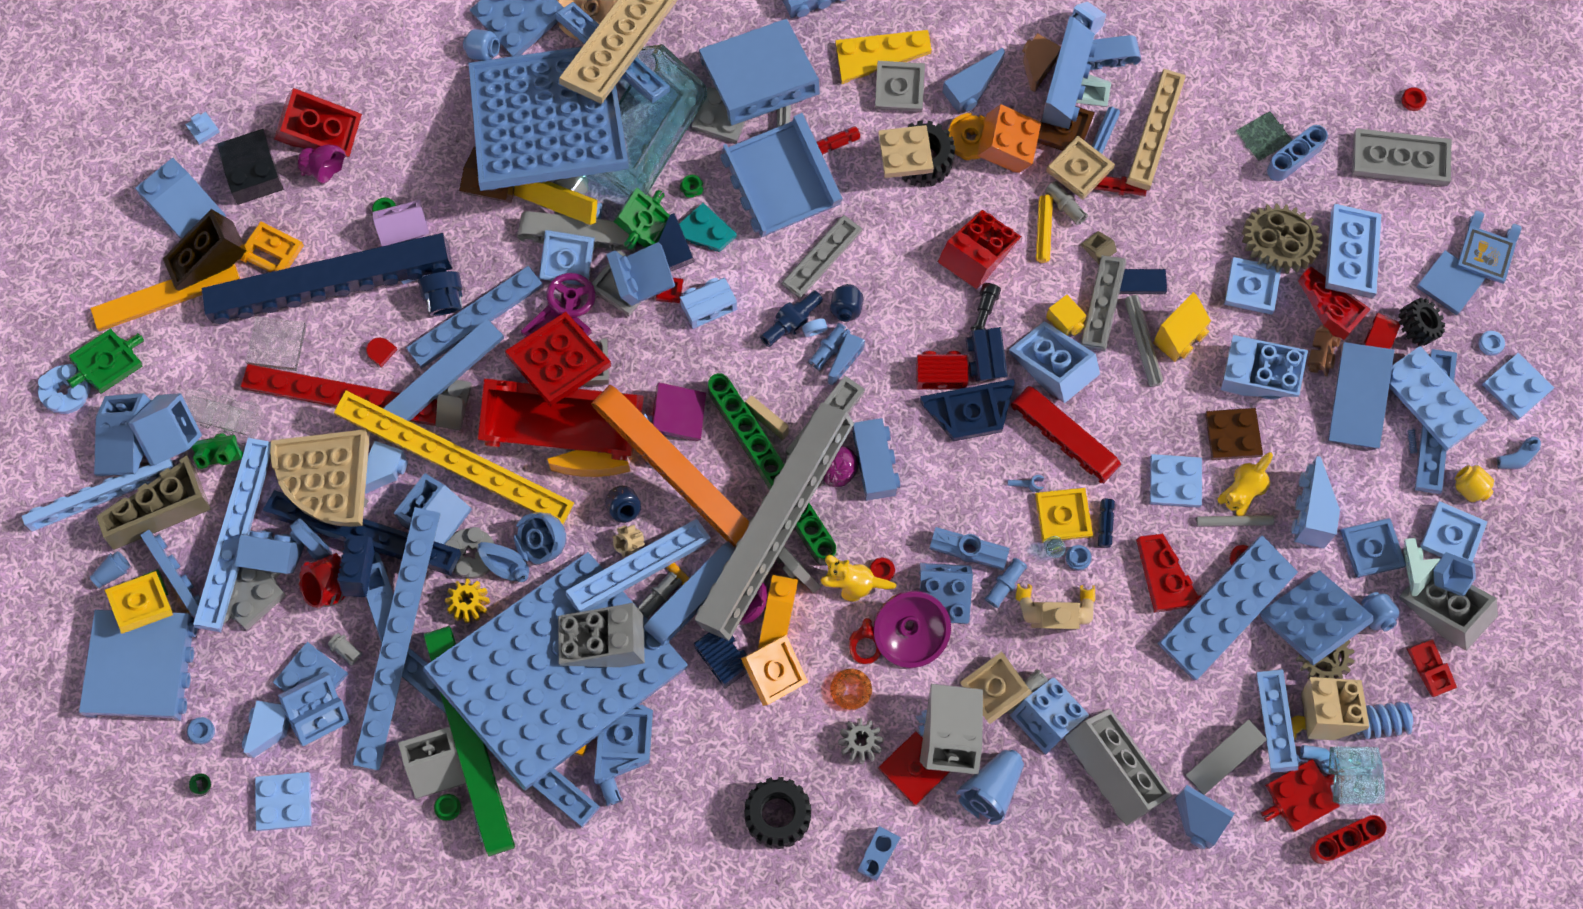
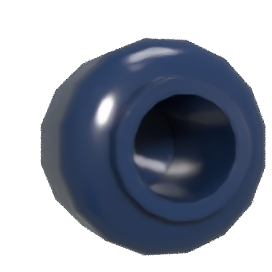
M845 284L836 288L832 294L831 313L843 322L857 319L861 314L864 302L862 292L851 284Z
M623 485L616 486L606 495L605 505L613 520L619 523H627L636 519L640 514L641 503L632 488Z

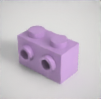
M420 200L372 212L381 246L400 243L409 239L413 240L429 234Z

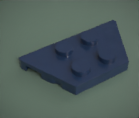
M1010 379L920 396V403L953 442L1002 433L1015 381Z

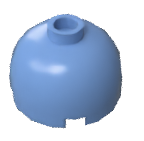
M535 512L523 516L518 521L516 527L519 528L517 535H514V542L518 553L524 560L531 561L534 564H543L556 559L562 553L566 544V531L558 518L550 513Z

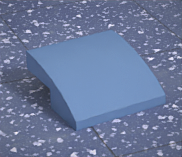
M327 672L278 695L301 746H305L350 723L343 701L337 696L330 674Z

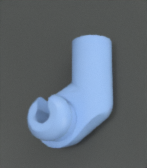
M1308 745L1301 746V758L1313 759L1324 773L1333 774L1337 770L1336 760L1326 748Z

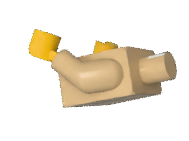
M1017 584L1015 599L1020 601L1023 618L1027 623H1031V628L1080 629V624L1087 625L1093 620L1094 585H1092L1090 590L1083 589V585H1081V603L1033 602L1031 599L1032 585L1028 584L1027 589L1020 587V584Z

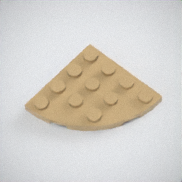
M364 429L271 440V463L279 481V486L300 510L314 519L337 526H362L370 433Z

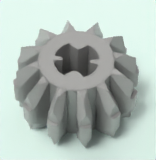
M862 718L857 719L856 727L853 722L849 721L847 723L849 730L841 729L840 734L845 738L838 740L839 745L846 746L841 751L842 755H847L851 752L849 761L853 762L856 756H859L860 764H864L865 755L870 761H873L875 759L873 752L880 754L882 750L877 744L883 743V737L876 736L880 733V728L876 727L871 730L870 728L873 723L871 720L867 722L866 726H863ZM857 736H861V739L863 736L866 738L865 746H861V743L859 746L855 744Z

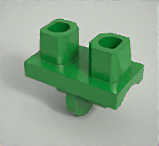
M219 433L214 438L199 440L192 446L195 453L193 460L199 469L218 463L227 465L232 461L242 460L243 452L238 447L235 435L226 436L224 433Z

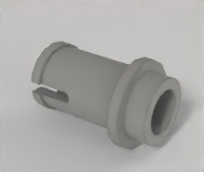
M337 633L328 643L331 647L330 651H336L350 666L358 660V656H362V652L346 640L345 635L341 636Z

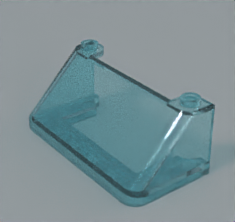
M663 44L643 47L637 58L670 86V92L652 104L633 86L629 85L619 101L629 169L586 175L589 180L626 198L629 197L636 187L646 195L649 193L707 97V87L704 82Z

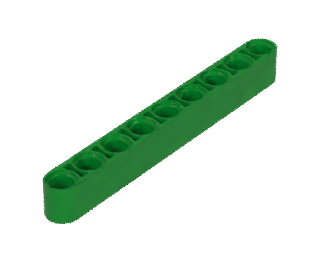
M722 373L714 374L708 380L709 396L770 490L774 484L775 477L780 474L785 464L730 379ZM717 385L725 387L723 391H715L713 388ZM736 405L738 409L731 412L726 407ZM749 425L751 430L743 432L739 427ZM761 445L765 449L761 452H755L752 450V447ZM769 465H774L778 470L769 473L765 468ZM808 503L794 529L813 559L818 564L826 566V556L820 555L818 550L826 547L831 550L832 553L830 555L836 557V544L810 503ZM807 527H815L818 532L814 535H809L804 530Z
M450 626L424 633L431 662L456 645ZM440 692L486 852L491 857L514 849L515 843L487 747Z

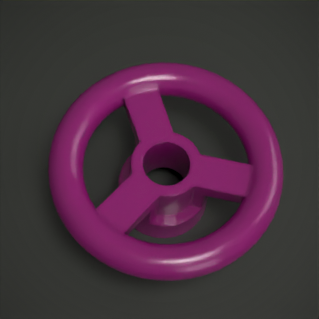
M565 273L555 277L550 282L546 298L549 306L557 314L561 315L567 312L570 317H578L584 315L592 308L596 299V292L593 284L586 277L576 273ZM574 280L582 283L584 286L577 289L567 288L562 282ZM554 290L561 293V303L566 306L565 309L556 303ZM588 294L586 304L579 308L581 296Z

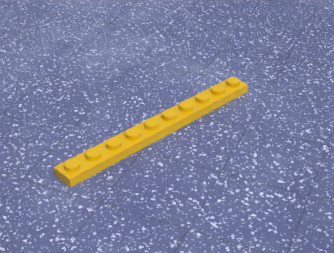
M345 391L334 411L336 416L362 429H366L534 513H550L558 518L563 525L574 506V502L348 391Z

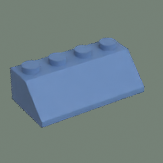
M1069 16L1041 120L1043 123L1069 129L1071 121L1076 122L1080 108L1075 107L1076 101L1083 98L1086 86L1081 85L1082 79H1088L1091 65L1087 64L1088 57H1094L1097 46L1096 43H1092L1095 34L1071 16Z

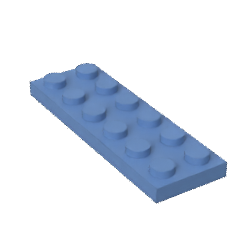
M1263 535L1259 536L1157 644L1194 681L1198 680L1298 571Z

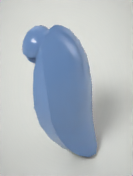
M481 542L478 544V553L482 561L493 573L511 581L525 582L528 579L529 567L520 554L512 549L493 543Z

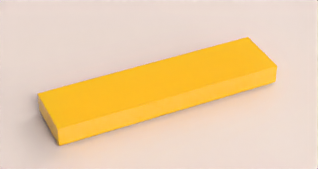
M549 181L514 186V195L589 225L596 223L598 202L596 199Z

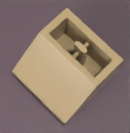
M1309 678L1301 692L1308 739L1336 740L1369 728L1362 680Z

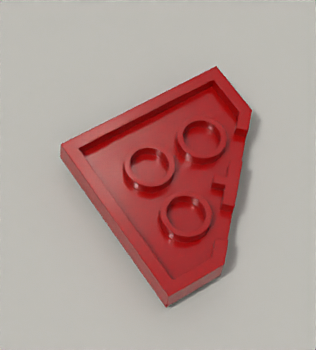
M1311 266L1298 280L1323 326L1337 338L1345 340L1371 310L1349 293L1326 289V277Z

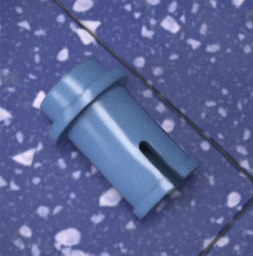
M616 777L596 784L600 785L606 806L623 801L615 782Z

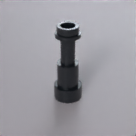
M992 283L982 284L980 290L981 299L977 308L979 313L975 325L970 327L971 331L986 329L985 324L988 315L992 313L995 300L999 299L1001 292L999 286Z

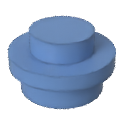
M1072 546L1066 553V562L1074 570H1084L1091 563V553L1085 546Z

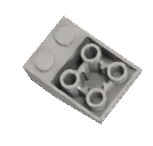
M633 603L558 616L559 665L625 667L645 663L643 614Z
M931 683L920 763L926 769L979 774L982 753L983 689Z

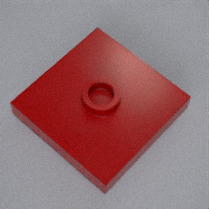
M916 731L878 767L914 806L951 772L926 769L920 763L923 738Z

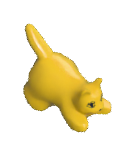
M1272 452L1265 454L1257 464H1241L1235 470V480L1232 485L1219 495L1218 503H1226L1228 509L1231 511L1236 510V516H1244L1254 497L1265 494L1270 487L1269 476L1265 470L1271 463Z
M832 555L825 557L828 572L826 576L821 578V583L825 587L842 588L841 596L844 600L858 601L860 598L867 596L873 588L885 590L896 588L895 583L875 577L865 565L849 564V560L841 561Z

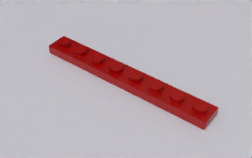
M247 364L241 384L243 390L332 407L338 406L345 391L381 408H384L400 394L398 392ZM434 399L410 421L436 426L437 400Z

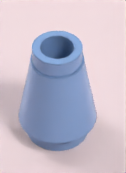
M120 552L110 553L90 576V579L98 588H101L103 585L127 574V570L131 565Z

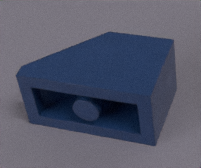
M673 213L669 215L659 240L671 272L695 262L677 217Z

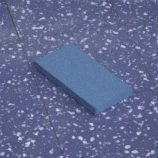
M1343 342L1328 441L1375 449L1380 448L1394 357L1393 349Z

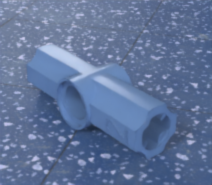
M935 527L929 548L933 551L958 557L964 562H975L1003 571L1010 550L1008 547L980 540L974 534L962 535ZM970 544L975 547L976 551L968 553L963 549V546Z

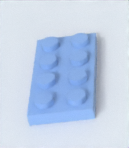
M1339 204L1333 205L1330 219L1326 289L1371 299L1375 297L1377 293L1382 214Z
M1421 346L1392 365L1389 388L1446 451L1487 422L1488 419Z

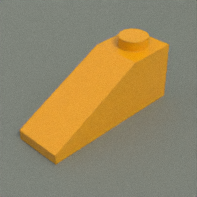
M772 575L758 649L781 636L788 635L798 585L797 579Z

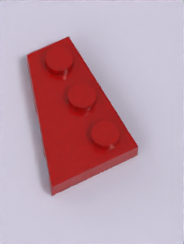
M1164 534L1140 536L1136 539L1154 613L1192 607L1202 596H1198L1192 586L1191 578L1189 575H1185L1180 567L1179 559Z

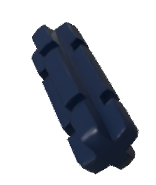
M1104 498L1100 502V511L1102 512L1099 515L1098 533L1100 535L1098 537V546L1102 548H1110L1112 545L1113 510L1115 508V501L1113 499Z

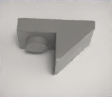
M456 380L443 391V395H438L436 427L461 431L472 387L471 382Z

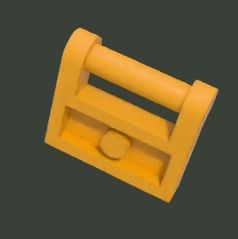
M260 221L244 246L247 251L243 254L240 261L244 263L250 262L267 272L290 268L304 245L300 240ZM257 248L281 260V262L277 266L253 254V251Z

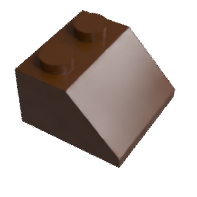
M473 147L463 168L459 191L468 195L512 203L514 186L480 191L476 147Z

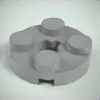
M478 527L466 528L455 533L446 542L445 545L460 549L461 556L453 570L455 575L476 579L490 571L482 561L478 551L475 553L476 558L472 560L470 557H464L467 553V548L478 550V544L481 542L495 544L489 534Z

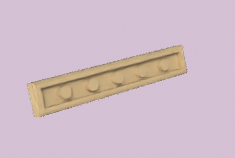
M1163 68L1126 184L1150 190L1186 75Z

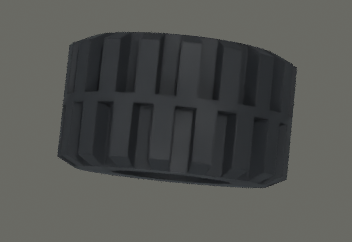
M923 120L917 121V125H914L913 122L908 124V127L927 125L930 149L937 154L932 159L933 173L902 176V180L905 182L908 179L911 180L910 185L915 186L916 182L921 183L920 187H926V183H930V186H935L936 180L941 183L944 181L945 175L948 177L955 154L954 139L949 137L950 132L947 129L942 130V125L939 123L935 126L932 125L933 121L923 123Z
M772 777L767 778L766 782H759L754 790L751 789L749 797L745 801L744 816L746 827H748L750 835L756 838V842L765 844L767 848L772 849L773 846L778 847V849H784V846L787 845L791 847L795 845L797 840L800 841L804 833L808 831L812 811L808 794L804 793L803 788L800 785H795V781L791 779L786 781L784 777H778L777 780H772ZM772 799H784L792 805L794 816L788 825L772 827L763 820V806Z

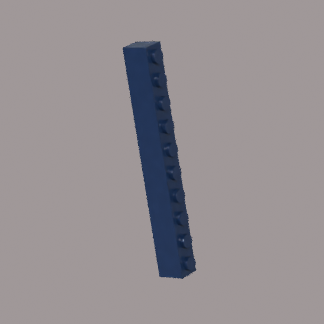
M443 233L203 287L201 289L204 311L212 323L226 324L231 319H248L255 314L263 312L274 313L278 309L285 307L295 308L311 301L322 302L326 298L333 296L343 297L359 290L369 291L381 285H395L398 281L407 279L417 280L425 275L451 270L453 265L448 241Z

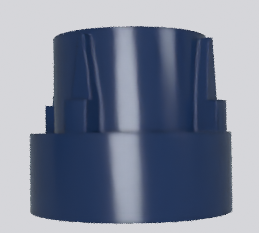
M438 272L426 275L418 280L420 294L423 301L426 302L430 316L452 314L462 309L461 298L463 297V288L459 272Z

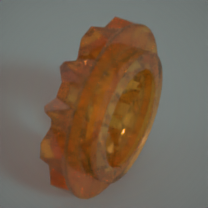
M845 669L837 673L833 678L830 694L835 704L844 710L855 711L864 707L871 698L872 684L868 676L862 671ZM844 681L850 686L860 683L856 688L858 698L852 694L843 697L847 689Z

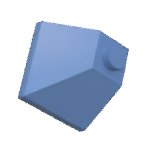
M1188 785L1175 798L1185 833L1191 838L1190 842L1200 849H1205V847L1212 848L1235 813Z

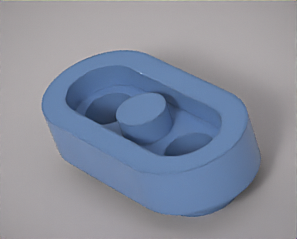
M297 519L290 525L292 529L290 532L291 537L298 544L303 543L307 546L308 553L316 561L333 554L325 541L303 520Z

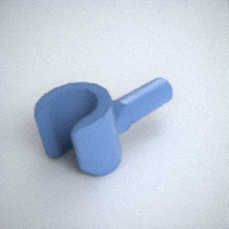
M1035 475L1031 480H1008V486L1026 487L1032 492H1040L1044 487L1036 486L1034 481L1042 482L1044 477Z

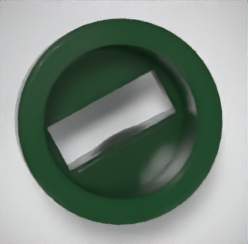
M202 773L192 776L189 781L191 793L195 796L206 795L211 789L210 778ZM196 781H202L204 791L199 792Z

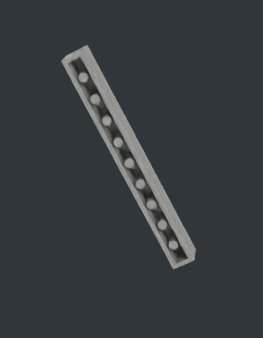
M821 402L818 409L813 412L810 423L805 431L801 433L796 447L788 455L786 464L780 474L775 477L772 488L763 498L758 512L750 520L748 529L737 542L734 553L725 563L720 577L712 585L710 594L697 611V616L694 620L705 631L725 640H730L852 429L854 422L847 411Z

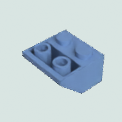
M181 393L157 395L129 422L151 466L189 450L202 436Z
M424 473L396 509L394 515L400 524L409 530L415 507L439 512L440 518L434 541L446 544L472 509L447 486Z
M250 530L249 535H240L235 566L284 574L294 573L303 552L304 544H298L289 534H275V537H272L273 532Z

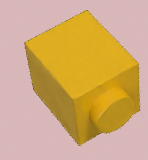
M1066 294L1048 308L1046 318L1067 336L1070 334L1075 336L1085 327L1083 324L1087 315Z

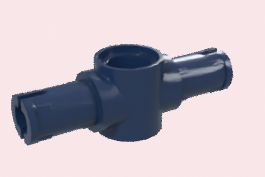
M813 290L801 302L785 304L776 314L775 324L761 334V341L767 347H771L783 335H788L789 333L795 335V331L808 322L809 313L823 302L822 296Z

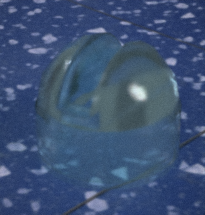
M1051 536L1044 543V550L1048 556L1060 558L1064 555L1066 547L1060 537Z

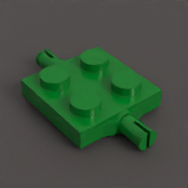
M636 187L613 222L629 234L624 242L625 247L628 245L627 249H633L636 242L640 243L644 248L659 242L670 215L660 205L665 196L664 193L660 195L661 190H656L653 197H650Z
M110 328L69 355L70 361L79 372L67 379V383L73 389L83 381L92 384L100 394L104 393L143 367L142 362L133 352V348L144 342L143 337L137 333L126 341L118 337Z

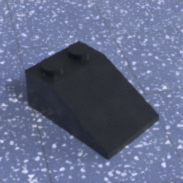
M264 129L217 143L224 173L237 205L284 190Z

